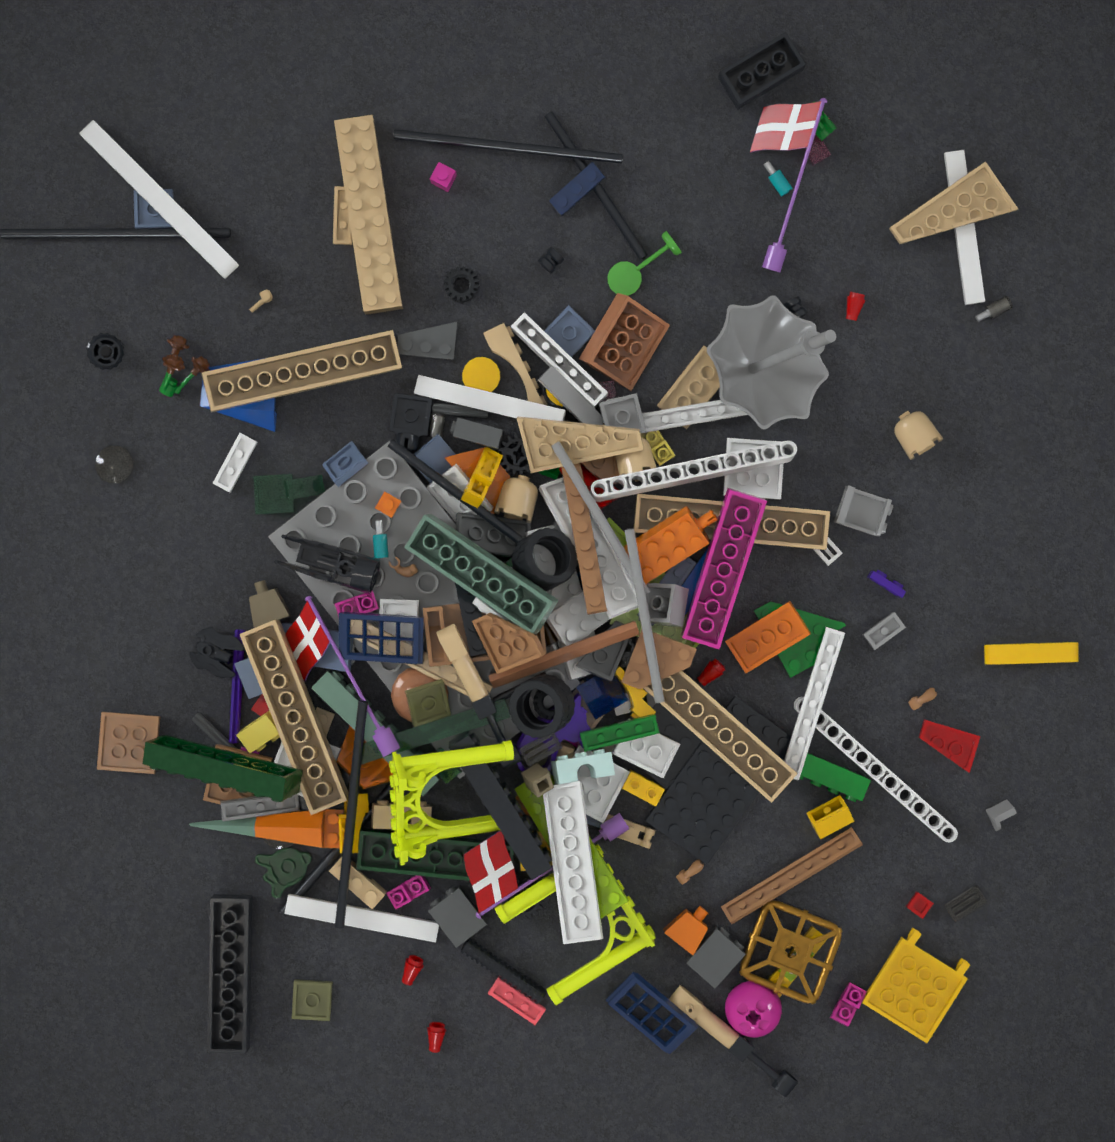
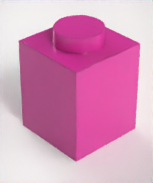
M438 162L430 177L431 184L448 192L457 174L452 168Z

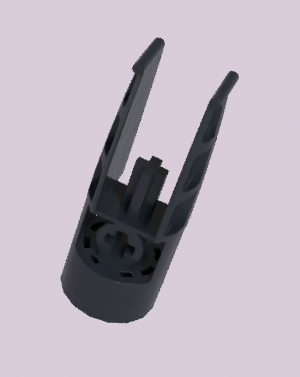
M289 535L281 536L283 539L339 556L337 560L320 555L317 561V566L333 570V575L282 560H275V564H280L329 583L368 594L372 592L380 569V559L318 541ZM344 553L357 556L356 563L352 560H343ZM348 563V567L351 568V571L347 572L346 574L345 570L343 569V566L347 565ZM338 575L351 577L350 584L335 579L338 578Z

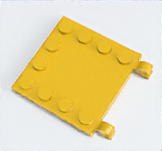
M912 928L907 939L900 938L866 992L862 1003L925 1043H928L968 980L964 974L970 964L961 958L954 970L917 947L915 943L920 938L921 933Z

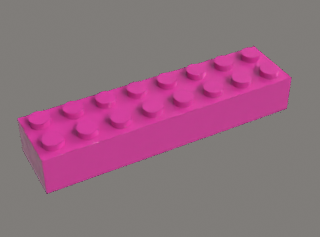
M727 488L682 629L681 636L683 639L720 649L767 500Z

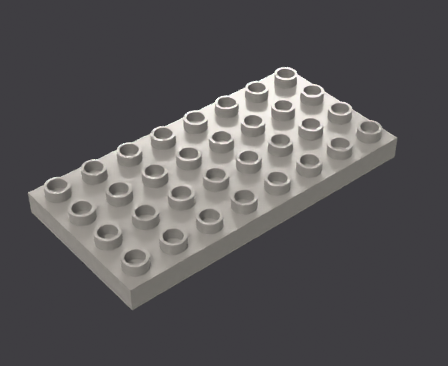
M388 441L366 459L368 462L366 466L338 487L336 484L331 486L268 537L289 563L333 575V572L296 562L301 544L283 539L281 536L289 535L318 541L374 557L373 535H376L375 521H382L383 534H387L389 557L377 558L380 559V569L373 593L380 609V599L419 600V616L424 617L423 607L459 603L455 582L404 547L422 517L426 514H433L455 530L456 524L406 460L387 447L390 443ZM384 491L402 501L393 518L375 509ZM344 553L345 556L355 559L358 558L357 556ZM396 556L400 559V566L409 567L411 564H415L418 572L412 577L401 576L394 568L389 566V561L393 566H396L398 564ZM296 571L338 626L339 617L334 604L364 593ZM338 575V578L335 580L350 584L351 578ZM379 609L371 611L369 613L379 614ZM367 621L379 628L378 621ZM424 625V651L428 652ZM353 638V645L362 653V642ZM367 645V653L378 654V650ZM546 647V652H552L551 648ZM491 660L473 662L481 679L492 685L488 676L496 673ZM367 661L391 693L392 686L398 675L406 669L412 668L404 663ZM561 663L500 687L492 688L490 695L493 698L544 671L546 674L562 679L570 687L571 691L581 682L578 678L569 680L565 665ZM447 686L451 715L418 727L422 732H425L473 708L469 696ZM533 689L529 698L531 711L536 718L539 715L534 710L533 698L539 689ZM547 695L543 700V704L546 709H549L554 703L550 696ZM511 697L496 704L497 712L493 714L506 741L520 732L512 722L511 715L509 714V701ZM477 714L428 739L438 752L450 751L449 741L467 730L471 734L475 732L480 740V746L499 744L487 719L479 720ZM461 767L451 768L459 779L465 775Z

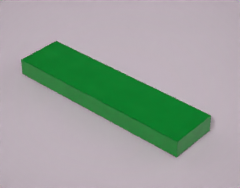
M651 714L580 732L584 752L659 734L660 732L656 715Z

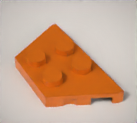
M485 447L447 456L444 459L451 467L457 464L470 479ZM499 464L493 482L485 496L493 506V509L490 511L492 514L495 513L494 510L502 486L510 478V475L501 464Z
M350 725L337 759V763L349 775H351L355 730ZM364 740L359 785L366 789L389 782V776L393 775V773L390 772L389 763Z

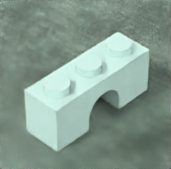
M605 749L593 750L592 755H587L586 752L575 753L574 758H568V755L557 756L556 761H551L554 785L578 781L577 771L581 765L589 768L591 778L615 775L612 753L605 752Z

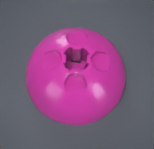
M747 981L737 985L730 991L725 1002V1014L729 1024L736 1032L746 1037L758 1038L769 1034L776 1028L781 1018L782 1004L778 994L773 993V990Z

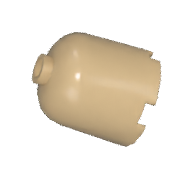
M909 411L899 416L900 421L894 428V433L910 460L915 458V453L921 455L934 447V441L938 440L940 442L943 440L928 416L921 411L911 414Z
M642 438L644 450L615 455L619 475L657 468L651 446L645 438Z
M518 475V478L507 479L502 486L494 512L496 514L500 512L505 513L504 517L508 519H526L527 523H531L538 497L537 487L529 481V477Z

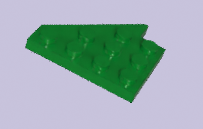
M769 601L753 611L757 619L760 620L782 605ZM796 609L811 634L777 654L789 677L791 678L814 665L826 627L839 630L846 626L845 623Z

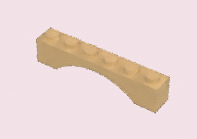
M502 323L484 332V337L492 353L501 356L517 370L525 385L528 401L547 406L548 404L544 396H539L536 390L539 388L536 379H531L528 374L531 369L527 361L523 362L520 354L523 353L519 344L514 345L512 337H514L510 326L506 327Z

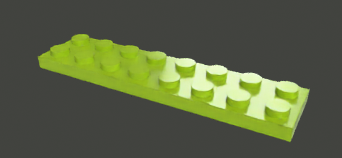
M551 775V781H552V783H553V785H554V779H553V776ZM524 782L514 790L550 847L543 795L540 797L535 796L526 787ZM589 836L600 919H602L629 900Z

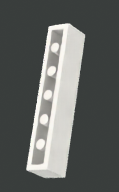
M525 312L511 325V330L549 367L553 366L594 408L608 396V392Z

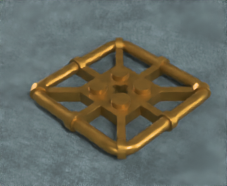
M771 900L761 908L753 932L749 934L750 940L745 951L746 955L742 958L741 971L739 973L747 980L773 990L775 994L781 993L800 1002L813 1005L822 993L829 971L833 969L832 963L841 942L842 928H839L833 922L808 913V910L804 909L803 911L783 902ZM774 908L801 918L796 932L782 927ZM769 910L778 928L774 942L759 936ZM805 920L831 930V932L815 939L800 935ZM834 936L825 962L810 957L815 944ZM757 941L772 947L766 960L748 967ZM793 946L796 955L788 957V953L785 950ZM808 962L823 967L813 993L804 976ZM768 964L781 969L777 983L750 972ZM786 971L800 977L808 996L781 986Z

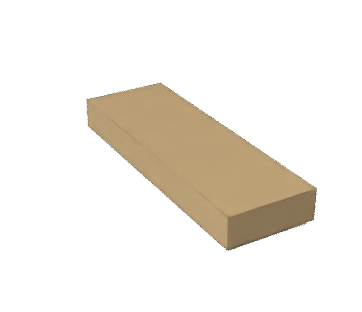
M335 186L333 244L353 245L345 188Z

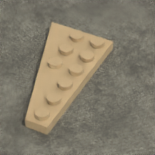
M984 162L889 229L899 244H903L1018 210V208L991 168Z
M517 417L531 473L563 467L551 447L557 442L561 443L573 464L644 450L640 429Z

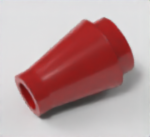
M850 292L849 296H847L846 319L857 321L858 315L866 301L864 300L865 295Z
M715 658L713 661H709L697 679L703 686H706L723 675L726 669Z
M410 955L406 959L401 980L404 984H413V981L424 967L422 958Z
M431 1022L427 1028L429 1051L437 1053L440 1052L446 1029L445 1025L441 1022Z

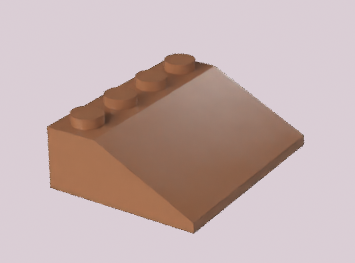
M617 293L579 360L632 391L670 325L629 296Z

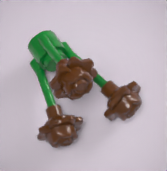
M174 335L172 339H167V342L173 348L172 355L170 354L162 358L163 365L168 368L159 391L168 397H173L174 393L179 394L193 376L210 371V363H208L207 359L202 356L198 358L193 356L191 361L194 368L179 386L177 385L178 381L172 378L171 375L174 374L175 370L181 371V369H185L184 361L178 355L180 350L190 347L186 345L187 340L179 335Z

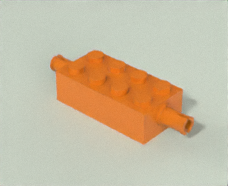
M688 506L636 538L645 584L709 544V537L704 528L718 520L716 514H713L712 509L697 519ZM626 544V545L623 546V547H624L625 551L627 552V554H628V556H629L628 547H627V544Z

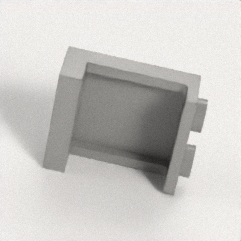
M849 485L845 486L834 523L880 537L887 528L885 520L887 515H891L893 509L892 500L855 489V487Z

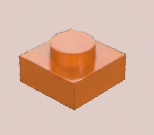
M384 491L375 509L393 518L402 501Z

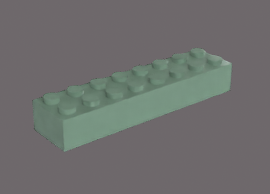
M426 514L422 517L404 547L503 616L533 634L539 633L559 601L433 514Z
M331 669L313 685L312 689L355 730L358 701L361 699L355 687L351 683L347 684L343 680L344 676L338 670L333 671ZM364 697L365 700L368 701V705L370 707L372 703L366 697ZM370 707L380 727H390L400 746V749L395 751L397 754H401V757L424 754L420 750L416 751L412 747L413 743L406 736L402 738L398 734L399 729L392 723L389 725L384 720L386 717L379 710L375 711ZM367 712L364 740L382 756L372 737L375 735L374 731L377 728ZM392 753L383 757L388 763L392 761ZM436 774L427 782L422 790V796L440 779L441 774Z

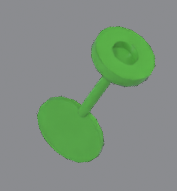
M667 231L662 234V239L666 245L641 264L635 266L633 263L625 261L615 264L610 269L608 284L614 293L627 296L635 293L642 282L640 270L667 249H670L674 255L682 253Z

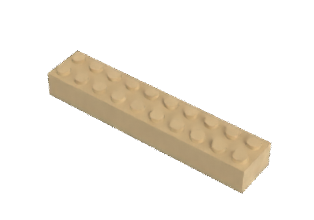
M373 115L334 120L363 311L366 315L403 309Z
M390 330L202 372L201 375L210 411L216 412L400 370L402 365L394 332Z
M637 494L633 529L635 533L644 534L686 506H688L697 519L711 509L718 518L723 501ZM766 505L753 544L827 550L830 511ZM717 521L704 528L709 540L712 538Z
M273 620L241 633V640L290 764L293 768L303 770L300 789L310 814L313 815L347 801L348 790L281 621Z
M680 671L661 680L665 700L661 704L771 803L798 774L686 673ZM652 684L644 687L654 697Z

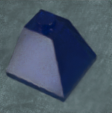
M594 675L576 687L595 720L628 701L615 676L609 682Z

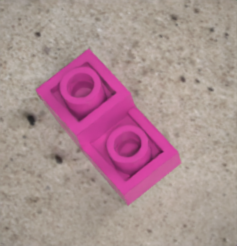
M373 590L370 594L363 593L334 604L338 617L339 612L369 613L379 609Z
M415 875L386 894L394 908L398 909L429 891L431 887L425 876Z
M849 982L830 1018L849 1027L867 991Z

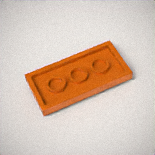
M791 601L730 637L725 642L744 672L748 673L807 637L811 632Z

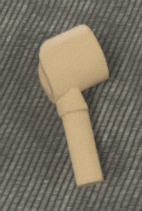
M264 290L259 293L261 300L249 309L252 313L264 303L272 301L273 297L270 290Z

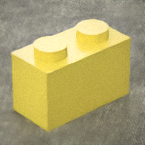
M270 710L241 729L236 735L249 753L255 750L259 752L267 746L266 743L268 741L274 742L280 738Z

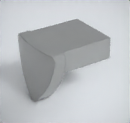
M1007 799L986 809L995 831L1001 829V821L1017 814L1015 808Z

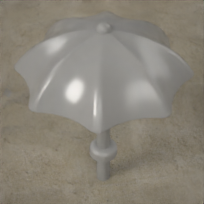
M774 295L755 305H729L726 320L720 334L707 347V353L718 373L721 402L743 410L761 429H767L774 423L788 418L807 419L810 415L811 402L816 390L829 376V372L819 354L824 351L825 345L836 340V333L833 330H827L822 333L817 332L816 325L813 322L801 319L791 313Z

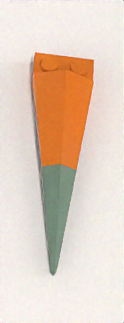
M325 809L313 815L309 811L229 821L195 822L189 825L319 848H340L338 814H344V810Z

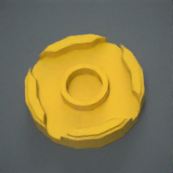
M476 357L465 365L462 378L467 387L493 392L500 382V371L497 364L491 359Z

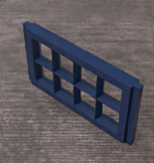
M339 612V651L344 660L423 664L424 617ZM350 620L362 621V635L350 634ZM367 621L379 622V636L367 635ZM383 622L396 623V637L383 636ZM400 623L413 624L412 638L400 637ZM350 638L362 639V653L350 652ZM367 639L379 640V654L367 653ZM383 640L396 641V655L383 654ZM400 641L412 642V656L400 655Z
M634 971L605 1000L608 1002V1005L668 1054H671L698 1028L693 1019ZM636 984L646 991L639 999L629 992ZM625 995L635 1002L628 1010L619 1003ZM649 995L659 1002L652 1010L642 1003ZM638 1006L648 1012L641 1021L632 1014ZM662 1006L672 1013L665 1021L655 1013ZM651 1016L661 1023L654 1031L644 1024ZM675 1016L685 1024L679 1031H676L668 1024ZM664 1027L674 1034L667 1042L657 1035Z

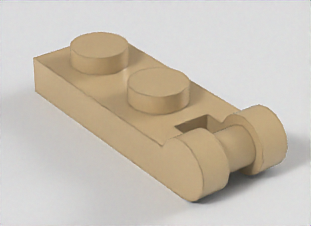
M608 814L604 822L612 818L614 815ZM624 819L629 830L617 838L650 849L652 844L650 841L652 836L655 835L656 830ZM640 831L645 833L643 839L638 838Z

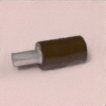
M546 621L544 623L546 647H550L552 651L558 649L556 644L559 640Z

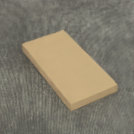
M706 346L701 348L658 403L657 407L659 409L665 410L709 402L720 388L718 373L707 353ZM686 425V426H682V427H684V428L687 430V428H688L690 425Z

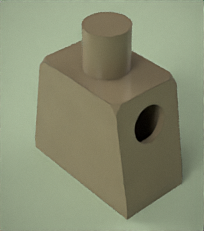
M265 580L254 583L257 595L249 597L254 628L273 620H280L291 616L277 588L268 590Z

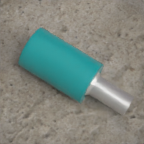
M769 161L764 164L771 175L768 179L781 197L793 189L780 170L776 171Z
M375 521L376 535H373L374 558L389 557L387 534H383L382 521Z

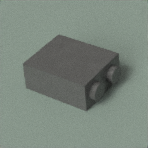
M457 418V422L453 421L450 431L454 439L499 451L504 434L501 429Z
M460 885L456 888L455 886L449 888L445 892L446 896L442 899L438 897L430 903L431 907L428 910L456 948L487 925V920L483 915L481 919L476 917L478 908Z
M716 925L701 941L695 954H689L685 959L686 964L713 988H716L746 955L743 950L744 946L738 940H731L728 937L730 933L723 927L719 929Z

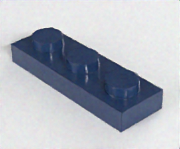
M592 162L549 201L563 216L598 185L605 176Z

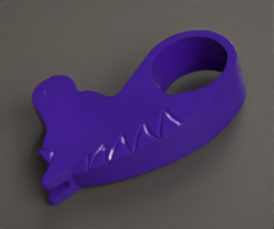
M579 693L574 696V715L564 728L544 738H532L522 732L516 745L520 755L529 744L536 743V741L543 742L548 748L549 756L546 763L541 767L547 768L550 771L552 769L551 761H555L562 740L574 743L579 742L583 748L580 732L590 730L591 728L587 724V710L581 706V695ZM540 716L537 717L539 720L546 723H551L553 721L543 719ZM521 762L517 763L522 772L528 769Z

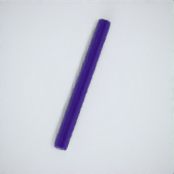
M236 629L234 637L243 645L240 634L245 632V630ZM234 650L233 671L236 673V676L232 677L229 743H239V738L236 735L240 731L242 682L234 665L244 660V651Z

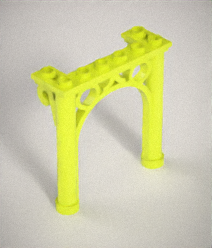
M511 740L502 741L501 744L401 757V754L392 752V761H389L390 772L393 773V775L389 776L391 788L393 787V790H390V799L393 804H390L391 816H394V818L390 819L391 828L394 830L391 833L392 844H396L394 846L395 857L399 858L401 865H405V862H408V856L413 859L424 857L426 855V845L439 839L500 831L491 815L452 821L434 819L421 808L420 797L427 782L433 776L446 769L514 760ZM405 790L410 791L409 794L404 796ZM404 807L411 808L404 813ZM413 817L420 818L416 824H408L409 819Z
M596 844L595 846L603 858L604 852L599 844ZM607 863V866L613 874V869L611 868L610 864ZM554 872L506 903H500L494 907L500 920L505 924L556 892ZM618 879L617 882L619 883L622 890H624L622 883ZM627 896L629 901L621 906L627 916L619 915L613 919V916L616 915L615 911L607 915L610 925V936L604 951L592 961L546 989L556 1006L563 1002L564 998L646 946H655V932L650 925L646 926L641 913L635 912L633 909L635 904L630 896ZM624 920L631 928L628 935H621L615 931V925L618 921ZM614 938L625 941L611 950Z

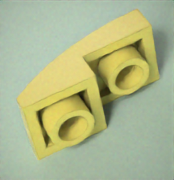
M658 430L641 433L642 438L649 442L653 457L659 466L676 456Z

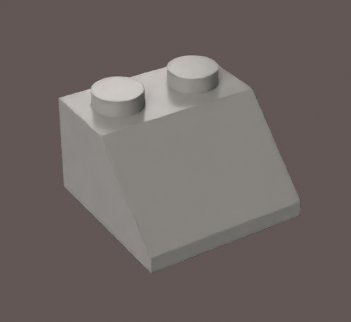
M647 583L646 585L650 592L646 594L651 623L683 627L689 589L676 584Z

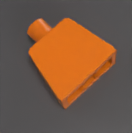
M701 906L693 914L685 909L663 931L686 951L694 955L708 930L707 925L702 922L708 912Z

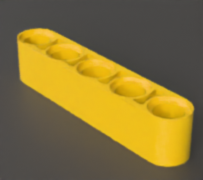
M1078 642L984 645L985 664L1079 662Z

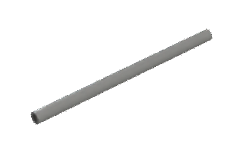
M560 442L555 443L551 446L633 581L630 559L563 446ZM644 582L645 592L648 594L650 590Z
M627 529L624 531L655 703H661L665 700L635 530Z

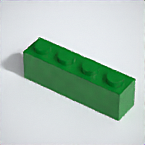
M807 753L799 778L803 780L806 777L811 780V784L818 787L825 785L828 787V791L834 794L844 793L846 794L845 798L856 802L857 799L863 801L871 782L867 777L810 753Z

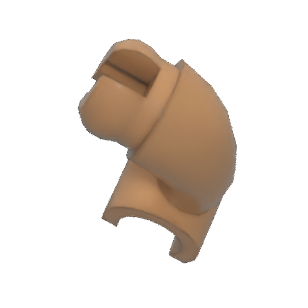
M396 556L395 558L398 560L396 566H393L389 561V566L394 568L401 576L412 577L418 572L415 564H411L409 567L400 566V559Z
M929 688L919 698L918 696L911 698L908 703L912 710H916L923 703L933 700L937 696V692L934 691L935 689Z
M701 860L693 862L688 870L685 871L683 869L679 872L676 878L682 885L691 876L703 869L704 863L701 864Z

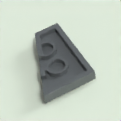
M458 322L398 335L397 349L399 355L454 360Z
M614 621V623L606 631L622 626L624 624L618 621ZM629 638L585 654L576 664V667L611 682Z

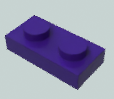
M880 570L876 572L870 571L867 578L898 598H903L906 591L902 589V584L895 580L893 582L886 579L887 575Z

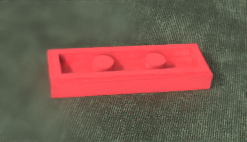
M498 976L488 994L536 1025L546 1008L539 1003L536 1004L535 1000L531 1001L530 997H525L524 993L521 994L520 990H515V987H511L509 983L506 984L505 980L502 981Z

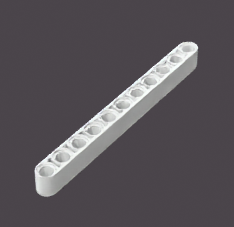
M94 120L79 133L224 279L239 266Z
M783 441L600 479L592 483L590 493L595 501L601 502L790 462L794 458L797 446L792 441ZM784 448L789 449L792 454H791V455H786V454H784V453H783V449H784ZM765 452L771 453L772 456H773V458H772V459L766 458V457L764 456V453H765ZM751 456L754 459V462H747L745 457ZM732 460L735 462L736 466L730 467L727 465L726 461ZM714 464L717 470L712 471L707 465ZM696 468L698 470V474H691L689 472V469ZM677 472L680 477L674 479L670 476V473ZM658 476L661 481L655 483L651 480V477ZM635 479L640 480L642 485L634 486L632 481ZM619 483L623 486V489L615 490L613 485ZM600 487L604 490V493L596 494L594 489Z
M798 697L794 702V709L798 713L800 711L799 704L803 701L804 697ZM821 710L822 721L816 724L815 727L821 734L945 842L956 840L958 832L952 824ZM831 726H835L837 729L834 736L828 735V729ZM845 739H850L851 746L844 749L842 742ZM859 752L865 753L863 761H858L856 758ZM878 764L880 767L879 772L872 774L871 767ZM893 777V785L887 787L885 784L886 779ZM903 790L908 791L906 799L900 798V793ZM922 803V810L915 812V804ZM932 815H936V823L929 824V818ZM946 828L951 829V834L948 837L943 836V831Z

